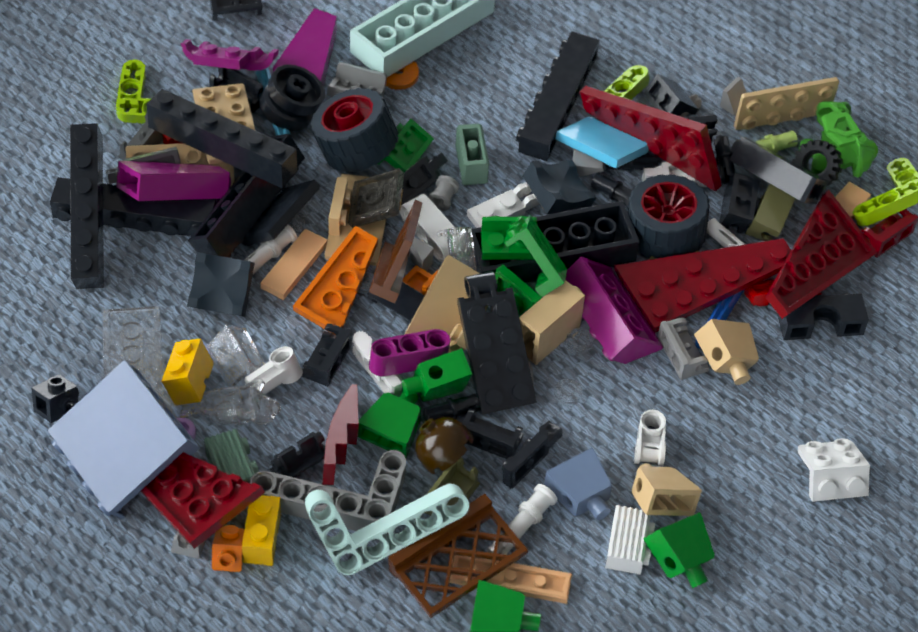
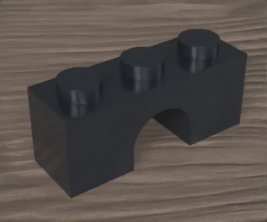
M843 293L828 296L816 295L783 319L777 313L783 340L810 339L816 320H824L831 323L835 328L837 337L864 335L869 321L862 293Z

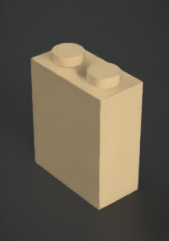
M566 280L564 284L546 294L519 317L527 358L535 365L580 328L585 295L578 287L572 286Z

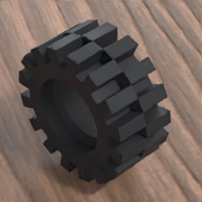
M809 140L806 144L799 146V151H795L796 158L792 159V162L809 171L811 170L809 169L808 162L812 155L820 153L825 156L827 167L822 173L816 175L828 180L827 186L833 184L832 181L839 178L837 175L842 172L840 167L843 164V159H840L841 153L833 144L823 140Z

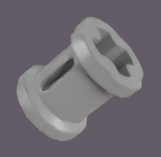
M442 175L437 179V187L434 192L429 194L428 198L439 210L445 211L451 206L450 200L453 194L458 192L459 184L452 177Z

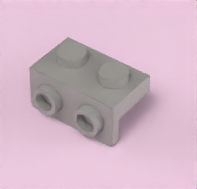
M339 62L336 77L328 85L327 95L333 97L345 90L368 88L379 92L384 97L387 74Z

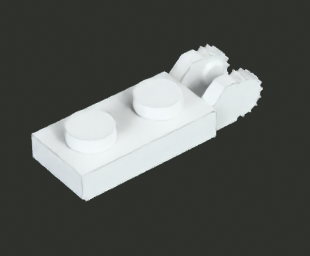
M524 182L517 185L514 190L511 189L468 209L467 217L476 228L482 226L483 217H518L540 203L534 194L528 195L531 193L528 184Z
M356 332L353 336V353L384 393L389 392L400 397L402 394L401 376L396 374L380 377L373 374L369 369L372 338L366 332Z

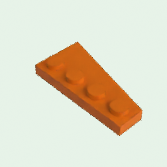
M355 225L295 302L293 311L323 329L326 324H334L343 328L377 248L378 238Z

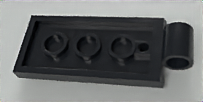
M493 271L465 276L464 285L468 298H457V305L475 391L480 403L478 404L480 406V415L537 403L513 287L497 292V281ZM486 305L490 306L491 311L489 313L485 311Z

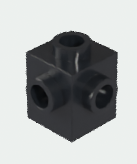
M60 374L31 387L33 411L50 423L59 420L78 403L79 390L77 385Z

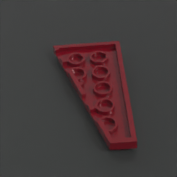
M585 86L580 91L585 112L611 127L646 142L650 152L716 192L722 186L707 125L589 86Z
M830 190L826 191L820 198L765 296L782 319L878 253Z
M782 238L615 265V272L653 332L656 333L659 331L662 321L667 322L677 318H687L778 274L791 249Z
M184 452L140 491L193 549L265 493L261 485L254 482L250 484L243 481L238 475L233 473L229 475L218 470L217 466Z

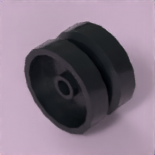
M285 64L277 67L272 73L268 85L260 96L259 106L264 116L271 123L289 131H300L307 128L311 123L314 113H316L325 98V89L317 76L306 68Z

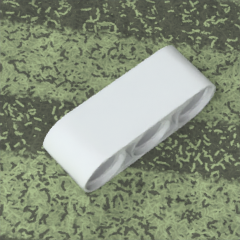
M421 194L401 205L399 212L405 222L415 199L423 203L415 234L421 241L434 248L433 255L438 261L443 262L446 256H454L465 250L466 246L462 235L425 194Z

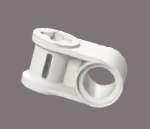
M647 410L641 416L637 432L634 464H639L641 461L658 463L660 467L664 466L666 418L660 411ZM647 426H652L656 429H649Z

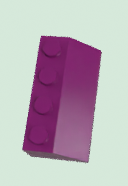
M580 257L567 270L565 280L572 286L578 287L585 295L582 319L586 320L590 326V334L600 342L603 347L602 352L608 360L627 364L664 348L611 267Z

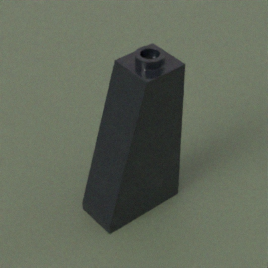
M741 136L740 140L737 139L731 147L730 153L732 155L729 159L730 161L803 203L817 204L829 182L749 138Z

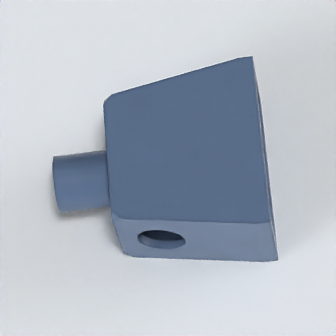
M593 448L546 471L544 485L554 492L557 500L574 516H579L590 510L596 520H602L611 512L605 501L610 498L612 485Z

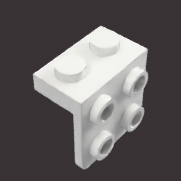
M840 438L834 440V442L821 443L811 441L798 446V454L810 470L809 496L812 502L869 496L870 464L854 442Z

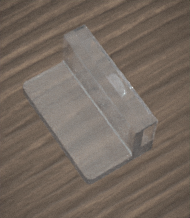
M226 324L207 345L210 355L229 387H235L246 374H251L266 364L247 330L242 327Z

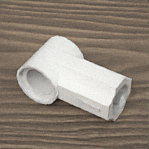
M284 346L274 350L269 357L270 361L245 377L244 381L247 387L257 399L281 383L291 384L301 378L303 371L291 347Z

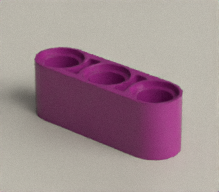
M432 329L378 339L371 346L369 369L373 374L380 377L416 371L418 364L449 352L450 336L444 330Z

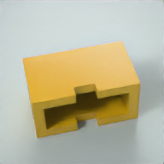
M201 338L175 342L161 382L175 406L197 403L202 400L206 388L204 380L209 378L214 362Z
M262 495L249 505L242 542L243 563L273 566L281 519L280 497Z

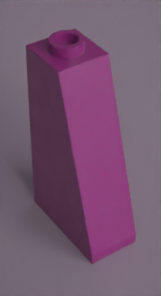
M314 8L273 66V72L277 67L285 64L297 65L315 74L324 87L337 34V16Z
M118 161L116 187L138 201L220 199L231 187L230 172L216 165Z

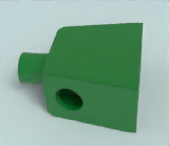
M461 348L418 364L413 377L402 380V388L405 395L410 396L419 393L421 400L427 402L463 392L472 375L463 349Z
M403 391L400 397L389 392L384 393L359 419L358 437L387 451L397 450L407 458L421 422V408L415 404L419 399L417 393L406 396Z
M700 512L665 526L643 538L667 577L674 578L685 573L692 589L708 582L701 565L714 559L715 554Z
M479 580L470 632H520V629L539 632L541 614L523 611L525 595L523 593Z

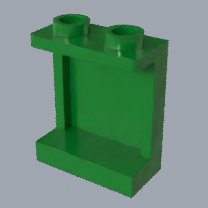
M530 215L526 219L519 217L508 225L510 229L506 232L504 240L506 247L518 240H522L543 271L538 275L535 286L537 293L543 297L564 284L567 268L532 216Z

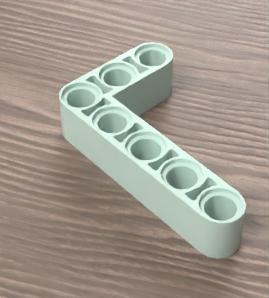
M447 484L352 534L349 533L327 492L315 490L309 493L305 499V507L337 570L344 575H352L462 518L469 510V502L459 486ZM459 497V500L456 504L451 506L447 505V502L451 498ZM318 504H327V507L323 511H313L315 506H317ZM433 511L428 519H420L424 512ZM406 525L405 530L401 533H393L397 526ZM331 529H340L336 536H327ZM373 539L380 540L376 546L367 547L369 541ZM346 553L353 554V556L347 561L340 560V558Z

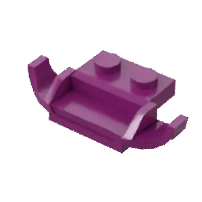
M188 39L181 43L184 54L194 65L238 70H264L273 63L279 53V49H273L269 54H266L260 47H255L252 50H242L239 47H217V45L204 41L197 47Z

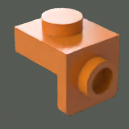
M416 265L403 278L402 282L425 295L438 270L432 275Z
M226 525L216 531L212 543L213 570L241 572L243 560L242 542L245 528Z

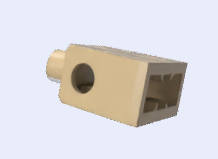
M711 319L694 334L715 372L731 374L736 385L744 384L750 380L751 377L748 369L758 362L759 356L749 323Z
M648 463L642 464L637 469L632 487V494L646 515L692 516L695 513L702 492L698 486L675 468L652 467Z

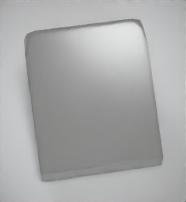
M736 77L723 90L720 107L733 115H737L741 95L746 93L742 78Z
M574 149L573 162L577 167V173L580 177L604 171L605 163Z
M414 237L409 249V257L415 266L417 265L427 271L433 264L434 248Z

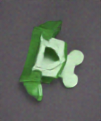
M822 101L818 103L816 117L818 123L824 128V131L821 132V140L833 144L840 151V159H843V164H841L840 168L846 169L852 166L853 176L861 177L862 173L870 168L877 156L878 146L860 131L851 117V106L848 102ZM803 139L800 142L799 146L802 144H806L807 141L812 139ZM817 153L811 156L813 157L811 172L815 174L822 173L827 167L825 156Z

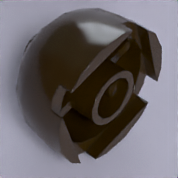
M442 417L436 420L429 419L419 428L421 433L417 437L415 450L419 461L431 474H436L434 469L438 467L441 471L448 469L467 452L464 445L468 440L472 443L474 435L460 421L451 417Z

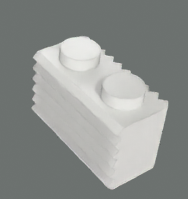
M616 506L605 568L641 575L642 566H648L651 551L646 547L643 538L654 532L655 523L650 522L651 515H646L642 509Z

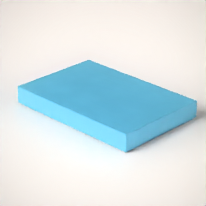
M590 116L556 131L557 141L614 168H618L649 151L646 142Z

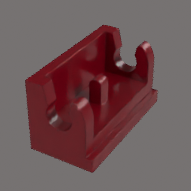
M904 209L899 212L902 217L895 213L871 229L867 227L862 229L865 237L878 252L874 255L876 258L914 232L918 221L916 214L913 215L910 211Z

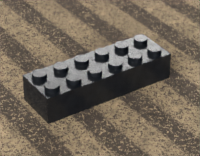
M623 201L537 216L538 227L567 270L580 257L609 267L636 262L640 241ZM481 227L468 229L467 252L473 269L478 273L493 271L495 274L498 267L505 265L523 282L527 283L537 281L538 275L543 272L536 260L482 259Z

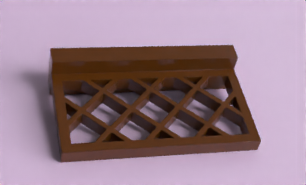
M416 199L395 244L393 245L385 241L369 290L370 293L392 303L396 302L400 293L410 253L409 249L414 240L423 204Z
M483 494L469 504V510L462 518L395 552L388 557L390 572L396 579H400L431 619L476 589L479 580L488 581L528 554V549L492 507V501L488 496ZM491 518L498 526L497 534L480 532L481 524ZM462 537L475 538L473 550L456 548L457 540ZM478 539L495 541L494 553L477 551ZM499 542L512 543L517 549L510 555L497 554ZM438 553L450 554L449 565H433V556ZM454 555L471 557L470 568L452 567ZM475 558L492 560L491 568L486 571L473 570ZM414 569L426 570L424 583L411 581L406 574ZM430 571L447 573L445 586L429 584ZM451 574L468 576L467 584L461 588L449 586ZM426 591L444 592L442 601L431 607L425 599Z

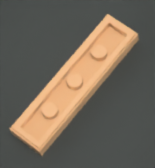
M454 555L452 567L469 569L471 557ZM475 558L473 570H488L491 568L492 560ZM513 563L486 582L523 593L526 597L567 604L572 573ZM451 574L450 583L466 585L468 576Z

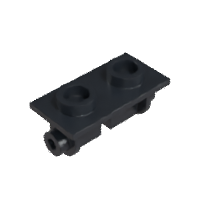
M320 431L316 433L311 432L297 442L299 451L297 452L295 447L291 445L279 454L274 455V459L271 461L273 467L270 468V471L296 478L305 470L320 463L325 456V445L322 444L325 438Z

